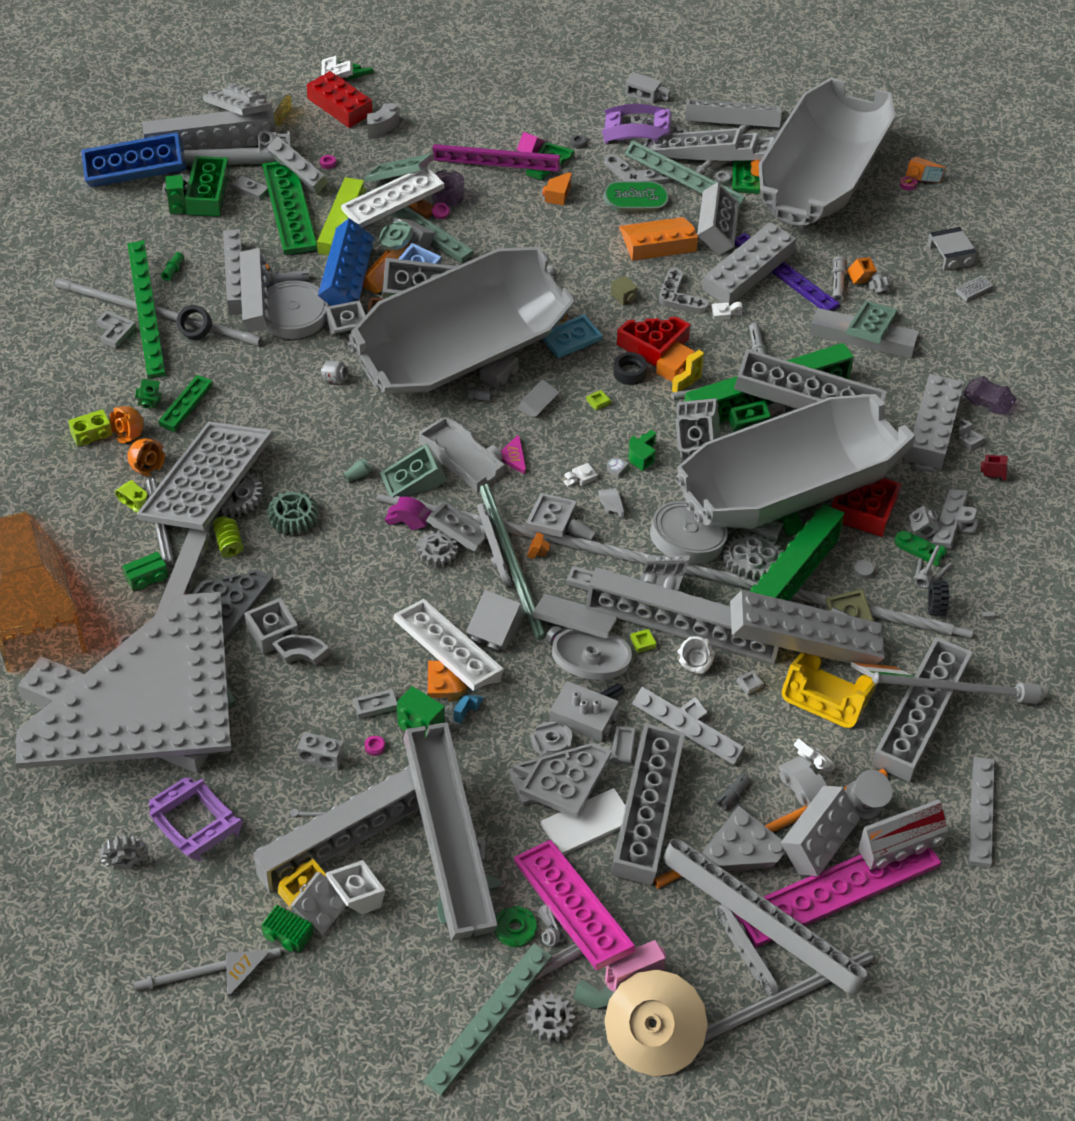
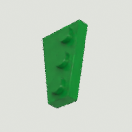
M544 142L538 153L560 155V165H562L574 156L575 150ZM527 169L526 175L541 180L552 171Z

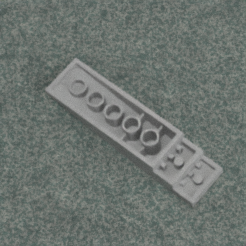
M741 128L672 133L667 136H660L657 142L646 138L643 146L668 158L720 161L761 160L773 142L774 137L758 138L757 133L741 134Z

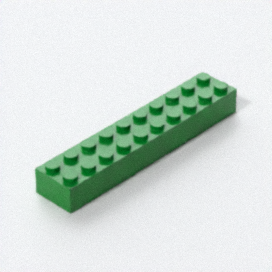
M840 343L786 361L850 380L854 356L844 343ZM738 376L686 392L684 400L686 402L717 398L720 422L728 420L731 408L764 400L766 405L773 403L771 400L735 390L734 387Z

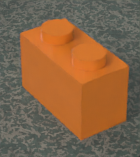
M677 342L657 361L656 374L672 382L676 375H680L686 370V359L695 351Z

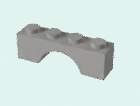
M278 136L266 147L272 158L292 170L314 193L318 194L328 184L324 174Z

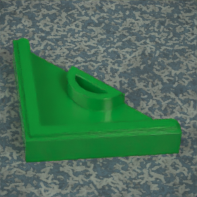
M352 63L353 75L346 79L351 80L372 74L374 69L372 67L363 68L361 65Z

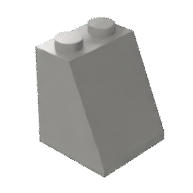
M484 590L466 633L470 640L476 644L483 642L488 644L487 647L494 651L499 649L505 651L525 618L526 612L521 603Z

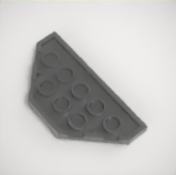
M254 569L249 570L247 574L238 575L236 573L222 576L220 580H204L192 594L221 592L225 644L245 618V612L250 611L274 580L272 575Z

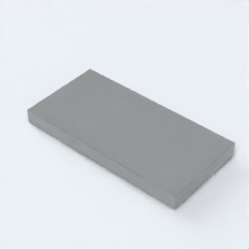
M548 594L543 595L532 615L533 618L605 639L608 638L618 620L615 616L586 609V605Z

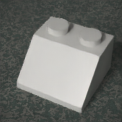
M363 860L326 873L325 876L351 909L365 914L381 908L385 889Z

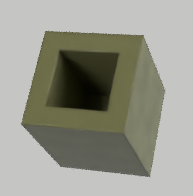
M623 276L611 282V295L622 305L632 303L637 299V286L629 278Z

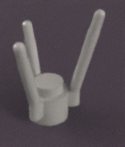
M939 545L936 546L926 568L921 570L923 559H919L916 575L913 579L922 588H928L931 580L937 581L953 565L949 563L935 577L933 576L930 568L940 548Z

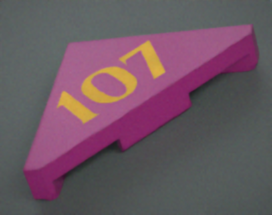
M517 435L500 451L502 454L501 462L525 474L526 468L520 436Z

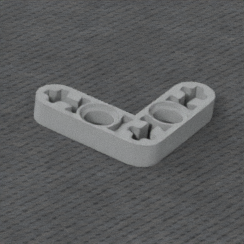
M677 268L670 269L667 272L659 294V303L665 307L692 313H705L708 307L707 300L678 293L683 273ZM673 286L674 289H668L667 287ZM686 301L687 304H681L679 302Z

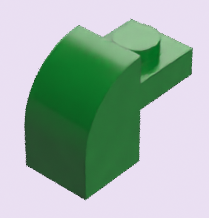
M649 430L646 434H642L639 439L634 435L630 438L628 459L632 465L642 472L655 461L656 450L652 447L656 443V432Z

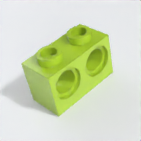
M103 409L68 420L70 432L77 447L87 445L99 439H105L112 435L111 424Z

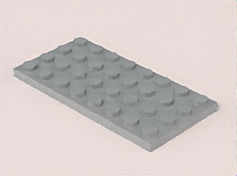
M208 421L136 514L138 520L205 530L273 438L272 430Z

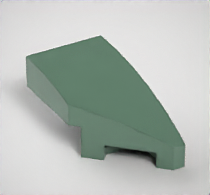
M581 980L577 984L573 999L591 1009L608 1006L614 992L606 986L599 991L584 980Z

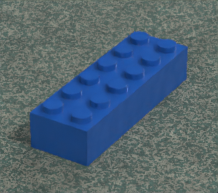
M178 132L81 150L84 178L90 187L187 170L183 140Z
M350 218L336 228L318 292V297L330 306L359 301L374 242V237Z

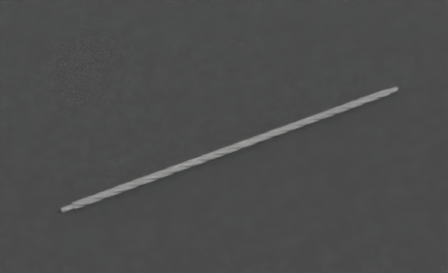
M379 493L376 497V501L396 505L399 500V496L392 497ZM422 502L431 512L439 506ZM463 512L483 525L480 515ZM503 520L507 533L534 538L537 533L525 529L526 525H516ZM541 533L544 535L543 540L549 543H557L562 546L587 550L605 556H614L635 563L646 564L648 556H655L638 551H630L617 546L600 544L582 538H573L565 534L562 537H554ZM687 564L684 573L751 589L754 584L757 585L760 580L755 578V581H753L752 578L745 579L742 575L738 577V574L717 571L694 564ZM799 589L792 599L827 607L825 598L832 596ZM869 605L872 617H878L882 620L899 624H908L929 631H938L946 635L952 636V634L972 638V630L955 627L953 624L925 619L920 616Z

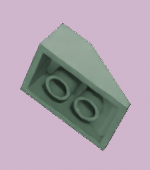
M427 444L380 472L387 491L392 497H405L430 491L447 481L437 455Z

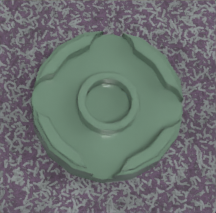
M394 221L392 225H387L383 228L379 239L385 249L398 250L410 242L413 232L407 222Z

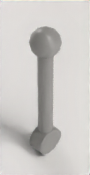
M297 809L290 811V815L293 818L298 816H318L326 813L298 812Z

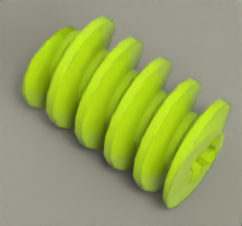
M223 516L215 519L213 528L221 556L231 558L241 553L244 545L236 520Z

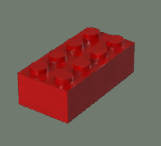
M331 71L306 84L307 99L348 128L366 119L367 114L373 113L372 100Z

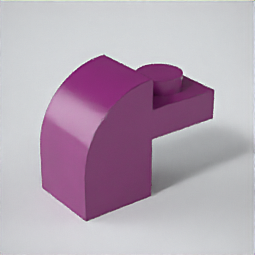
M399 497L397 504L392 505L388 509L385 522L392 525L403 521L411 530H416L427 525V519L432 512L415 498Z

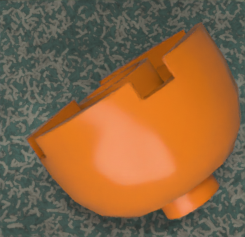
M120 406L115 407L114 412H110L109 422L111 430L119 436L115 438L120 443L134 441L142 434L144 419L135 408Z
M147 438L135 441L127 454L130 467L138 474L152 476L149 473L154 469L158 471L164 464L165 453L162 450L164 448L163 445L156 440ZM146 464L151 467L149 469H145L143 465Z

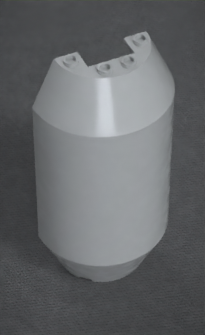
M829 78L803 93L759 162L761 198L765 207L767 206L772 212V215L785 223L802 226L837 213L845 207L893 126L895 111L891 92L876 89L873 102L845 95L846 81Z
M540 247L497 248L379 301L351 331L354 347L360 356L358 358L377 390H382V393H427L546 338L575 302L574 295L571 292L569 293L566 287L563 290L558 288L554 276L550 275L547 271L549 258L545 252H542Z
M876 394L829 397L704 443L677 467L678 475H676V481L682 488L688 511L693 512L698 523L701 522L704 525L753 529L881 480L913 446L915 435L906 425L899 427L898 432L885 419V403Z

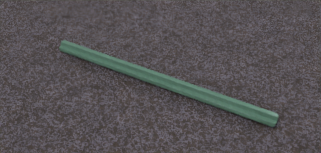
M481 485L480 492L488 509L487 511L489 512L491 522L493 523L536 639L544 638L545 630L541 620L532 617L536 606L490 485Z

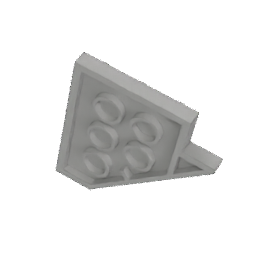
M590 743L514 764L513 772L527 777L520 788L519 794L577 818L609 761L612 750L595 743Z

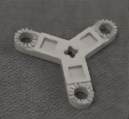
M611 154L605 157V166L623 181H654L657 183H670L672 179L663 177L662 174L651 169L636 171L617 155Z

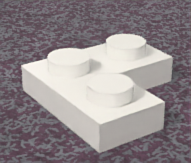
M337 56L322 60V75L331 71L340 78H347L353 75V64L351 61L339 64Z

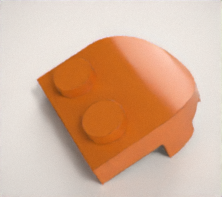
M428 661L427 695L429 697L448 698V702L458 700L464 693L466 694L468 686L442 662Z

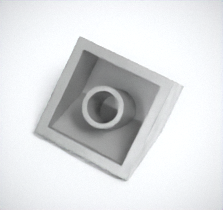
M360 300L326 307L327 324L331 334L353 330L366 316Z

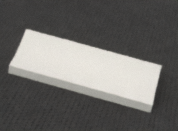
M425 599L394 614V621L473 691L488 684L501 682L503 668Z

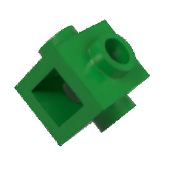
M141 379L140 387L136 388L135 398L138 399L137 406L151 409L156 407L157 402H161L162 392H159L160 381Z

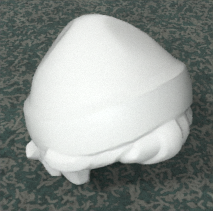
M691 636L678 649L680 655L679 662L690 672L704 674L713 663L715 651L712 649L708 639Z

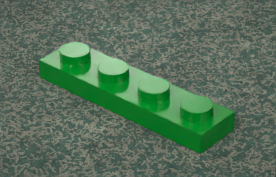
M196 375L159 419V426L175 432L213 386L212 380Z

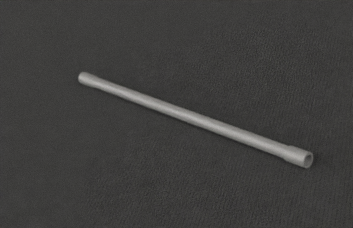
M59 277L55 280L56 288L73 291L137 310L135 300L76 284ZM155 306L156 316L176 321L177 312ZM188 316L185 324L201 328L204 320ZM212 323L210 330L211 332L242 340L256 346H260L263 340L262 336Z

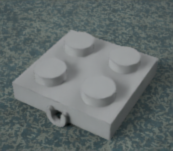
M317 872L308 884H304L300 888V894L290 907L302 918L311 922L313 929L319 935H323L331 924L335 922V919L339 917L346 904L329 880L321 872Z

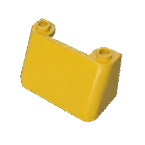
M801 652L790 665L781 694L783 699L790 704L842 727H853L861 716L877 684L866 674L861 675L855 684L819 669L821 664L820 656Z

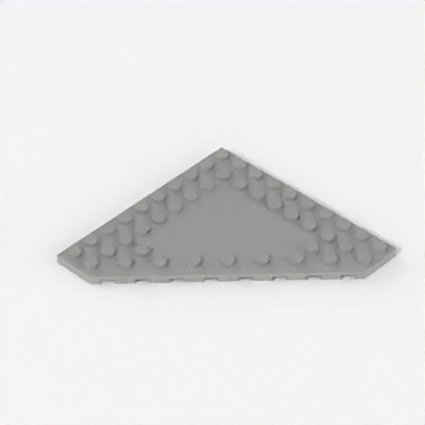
M221 592L184 594L177 597L22 725L16 732L17 769L231 751Z

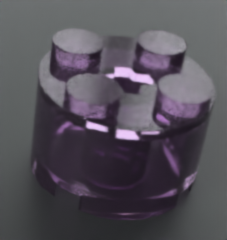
M441 170L435 173L444 183V189L431 194L432 200L435 203L443 202L450 208L464 200V178L459 172Z

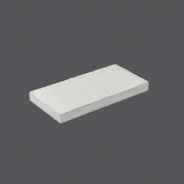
M613 788L586 800L577 818L560 812L542 820L541 826L549 839L565 855L620 830L625 804Z

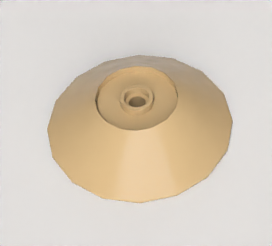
M661 970L639 972L622 982L609 1000L604 1020L608 1043L617 1058L633 1070L653 1077L675 1074L691 1064L704 1046L708 1028L705 1005L695 988L679 975ZM651 1019L657 1021V1025L654 1028L650 1026Z

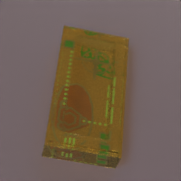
M286 94L273 113L276 126H281L292 110L291 95Z

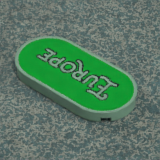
M615 181L607 185L603 197L605 203L616 211L650 212L659 211L666 205L668 192L664 186L654 181Z

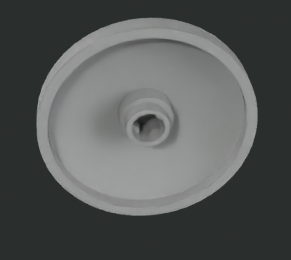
M567 629L555 637L552 646V656L561 668L573 675L587 679L605 680L618 677L628 670L632 658L629 645L612 632L605 639L574 629Z

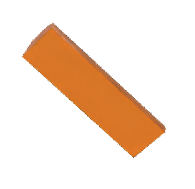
M410 243L398 250H387L366 271L362 286L371 292L380 293L383 290L386 258L399 259Z

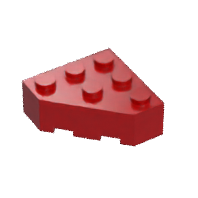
M669 317V320L650 318L645 319L643 322L627 320L617 330L616 345L628 352L642 355L648 363L657 367V361L677 342L684 345L689 340L691 324L678 317Z
M882 478L876 483L835 497L831 507L845 513L843 525L883 537L899 498L902 483Z

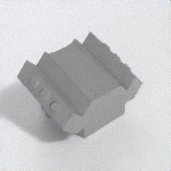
M717 398L677 402V418L675 420L678 451H680L682 462L704 443L721 437Z
M691 555L648 556L640 580L678 591Z

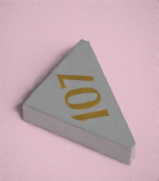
M268 950L226 953L227 996L232 995L236 988L255 970L259 963L268 955Z

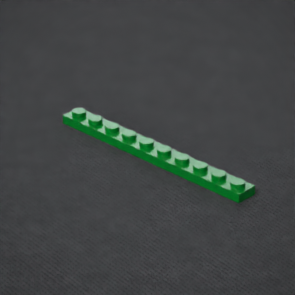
M145 241L127 243L148 379L164 377L166 374Z

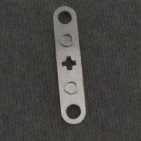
M483 502L477 505L483 523L480 528L483 535L488 538L494 556L491 558L495 569L498 568L504 586L508 587L513 585L511 576H509V570L489 512H486L488 509Z
M723 904L716 906L715 914L718 915L716 916L717 918H720L718 921L725 927V932L756 981L760 982L761 989L764 988L763 992H765V995L770 997L777 994L778 987L768 970L767 962L758 955L746 936L744 926L737 922L730 909Z

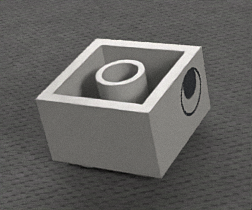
M281 598L245 612L246 627L263 655L275 650L272 643L288 635H299L298 625Z

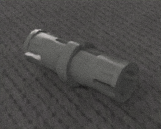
M740 774L733 784H729L726 787V791L716 800V805L718 807L724 805L722 809L726 810L735 799L740 798L741 792L750 785L751 779L748 776L743 779L745 774Z

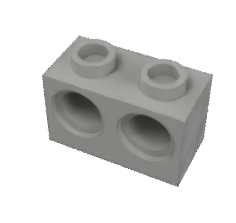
M304 732L297 747L298 762L338 771L344 757L343 741Z

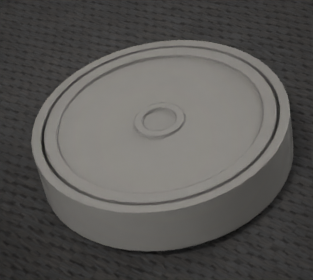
M285 281L269 287V297L267 299L270 308L267 310L270 320H268V328L265 330L274 336L285 339L304 338L318 332L327 321L326 307H328V303L318 297L320 288L304 281Z
M685 501L669 502L659 507L654 514L650 527L651 539L662 553L667 556L691 555L688 562L690 564L707 563L720 556L728 535L727 527L698 523L693 512L688 511Z

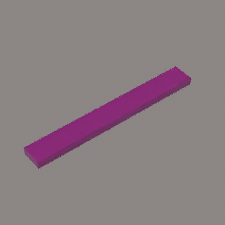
M434 144L432 147L434 161L560 172L561 169L560 155Z

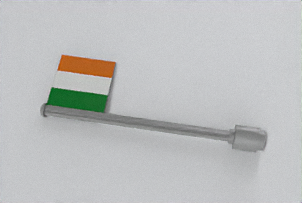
M851 662L850 665L871 677L875 684L887 683L1014 696L1015 700L1019 703L1029 704L1041 703L1045 697L1044 688L1038 684L1019 682L1015 687L964 683L916 678L895 666Z

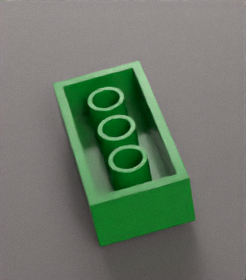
M194 157L185 197L187 215L220 216L229 176L228 157Z

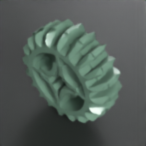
M287 490L285 494L279 493L278 497H273L267 510L268 521L273 529L276 528L278 533L283 531L284 535L290 532L292 536L294 532L300 535L302 530L307 533L308 528L313 529L319 516L317 502L308 493L303 495L302 490L298 493L295 490L291 493Z

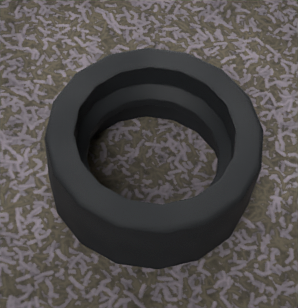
M198 305L184 307L178 313L176 319L178 330L192 340L204 338L212 327L210 314ZM193 313H200L204 319L202 327L196 332H189L185 327L186 319Z
M633 352L618 355L614 361V377L618 382L625 385L641 383L647 374L646 359L642 355ZM635 365L640 370L637 372H626L620 367Z

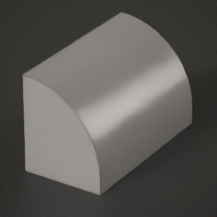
M542 379L522 399L517 410L530 417H535L559 392Z

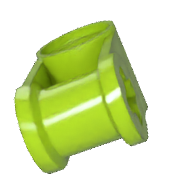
M132 480L115 490L118 500L136 513L147 501V492Z

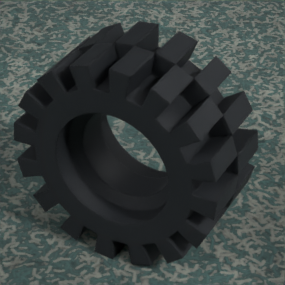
M930 581L927 596L929 615L946 616L949 608L948 581Z

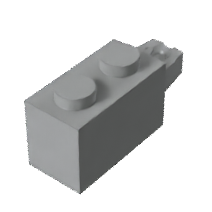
M635 72L632 73L625 83V95L650 103H654L656 99L667 101L670 98V90L661 86L662 81Z
M390 218L389 226L394 221H404L409 224L413 232L410 244L413 243L422 248H430L435 235L434 232L410 219Z

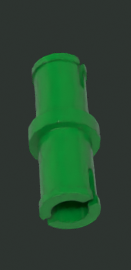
M176 252L173 258L166 263V268L161 273L163 280L170 281L174 273L178 272L180 264L185 259L182 253Z

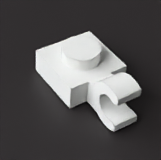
M729 302L711 304L713 319L727 320L731 319V316L742 315V302H735L731 306H729Z
M586 463L572 469V472H567L565 474L567 480L564 483L567 487L576 483L583 486L596 480L598 474Z

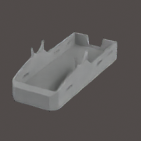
M441 418L419 433V444L422 446L427 444L437 455L438 460L476 492L480 490L481 485L490 484L505 474V464L475 440L473 429L471 432L468 431L463 421L462 425L449 418Z

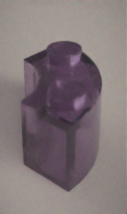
M985 376L971 379L962 391L971 403L976 406L982 405L992 413H1008L1017 400L1008 386L996 385Z

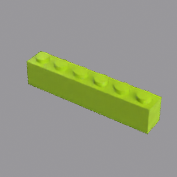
M344 178L318 238V254L329 256L336 228L348 219V216L342 211L341 205L366 194L367 189L364 187V180Z

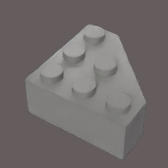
M738 806L701 854L725 871L742 872L753 869H772L785 853L779 837Z

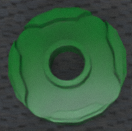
M513 906V908L502 909L496 915L497 927L494 933L497 939L504 945L522 947L534 939L537 932V922L534 914L527 908ZM517 922L522 927L518 930H513L509 926L511 923Z

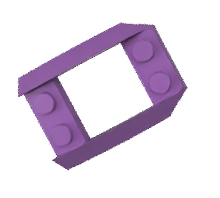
M625 104L604 110L606 121L605 129L602 130L605 144H609V141L614 139L620 141L631 138H647L657 142L660 136H667L671 132L672 112L670 109L648 104ZM634 113L655 114L654 126L634 123L622 124L623 116Z
M183 778L149 800L150 817L167 838L191 859L202 861L200 857L202 853L208 851L231 834L238 838L243 823L242 820L236 818L233 812L221 803L202 779L193 781L192 778ZM196 794L217 820L186 840L169 823L164 814Z

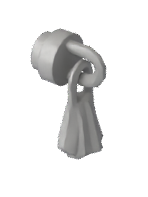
M542 905L538 910V914L549 928L542 934L543 943L548 946H556L558 943H563L566 940L565 934L559 930L554 915L547 905Z

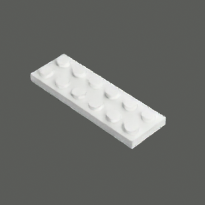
M426 166L421 171L408 173L341 205V208L348 218L358 223L360 227H364L444 189V183Z

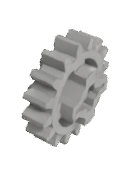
M440 530L437 533L430 531V535L424 533L423 538H419L416 544L417 557L421 558V562L427 561V566L432 563L434 567H437V564L444 567L445 562L451 564V559H456V554H458L457 540L448 537L446 533L441 534Z
M127 835L115 837L114 841L107 840V844H102V849H100L102 864L106 863V867L113 866V869L118 867L126 869L133 867L134 864L140 865L141 861H146V856H148L146 841H143L142 838L136 839L134 835L130 838H127Z
M550 993L549 998L542 994L540 1001L534 998L533 1005H528V1013H526L527 1029H531L532 1036L539 1034V1041L546 1037L548 1043L551 1042V1038H555L559 1042L560 1035L566 1038L568 1031L573 1030L572 1023L575 1021L574 1009L569 1007L568 1000L561 1001V995L555 999L553 993ZM537 1013L539 1014L538 1021L535 1019ZM563 1014H564V1016H565V1021H564V1023L562 1022V1015H563Z

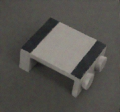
M961 227L930 232L927 245L930 249L937 247L944 258L943 271L974 265L977 252Z

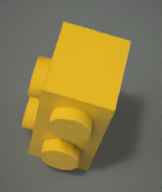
M314 859L308 863L304 862L296 869L294 874L284 877L279 882L278 894L289 907L300 894V888L304 884H308L317 872H321L324 876L326 875Z

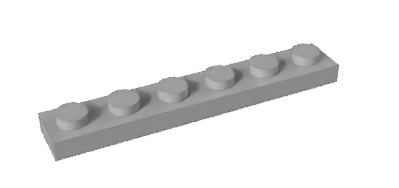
M641 687L632 702L636 707L676 731L685 733L686 737L733 765H736L745 750V747L644 687Z
M973 757L969 865L990 868L992 863L994 759Z

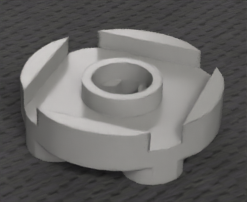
M557 722L542 723L536 727L534 733L532 732L531 744L540 757L569 750L572 745V732L565 725L564 727L558 726Z

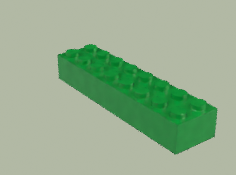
M826 504L820 510L817 509L813 518L806 522L802 531H798L795 540L789 542L785 552L782 551L779 554L777 561L770 565L766 574H762L757 585L754 584L750 592L790 601L839 541L845 513Z

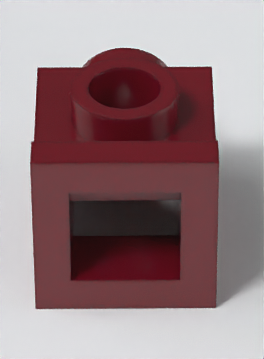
M985 455V461H981L980 472H984V476L990 478L1003 477L1002 480L1006 481L1008 456Z

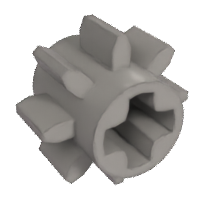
M884 273L872 276L873 280L869 281L870 289H875L876 293L888 290V285H891L890 276L885 277Z

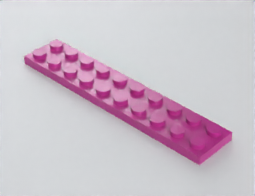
M928 848L921 854H912L902 861L891 862L884 868L870 870L860 854L822 871L819 876L807 877L768 894L764 898L802 925L807 926L940 867L941 861L932 848ZM735 914L739 922L744 926L755 948L773 941Z

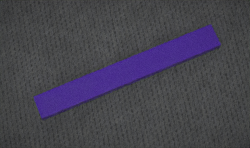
M743 233L735 238L734 245L739 248L751 237ZM782 262L771 272L818 308L834 311L840 307L839 302L785 262Z

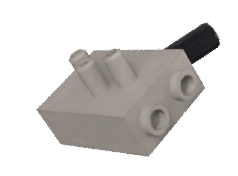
M567 681L550 710L549 722H557L562 727L565 725L574 732L602 742L604 736H609L612 722H616L620 715V710H618L619 701L614 698L625 692L623 685L617 683L605 691L597 693Z

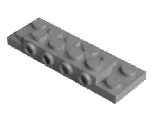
M236 83L229 84L228 87L222 89L223 91L213 90L203 95L204 102L242 116L272 110V104L266 101L264 93H258L257 90L238 86Z

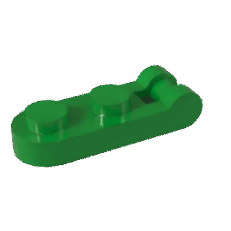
M907 531L898 532L894 539V544L898 548L918 558H922L926 562H929L932 556L930 552L933 553L936 545ZM940 546L932 565L938 566L941 558L947 554V549L944 546Z

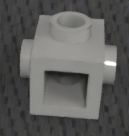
M924 505L909 515L910 527L924 539L940 530L936 512Z

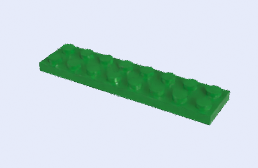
M278 162L262 164L283 254L316 251L317 244L299 177L288 167Z

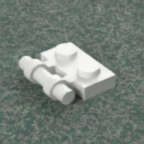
M799 738L794 743V746L799 749L797 753L805 759L813 761L818 769L827 772L835 769L834 762L812 743Z

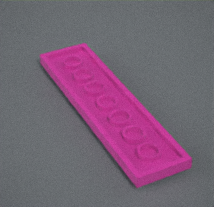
M552 840L513 857L515 865L596 971L636 951L633 942Z

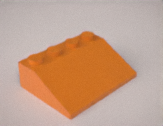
M684 217L619 226L632 261L697 252L698 235L694 226Z

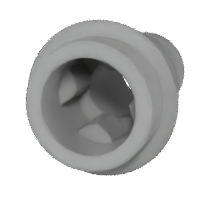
M572 519L566 531L572 537L590 541L593 540L596 534L595 531L591 530L579 519Z

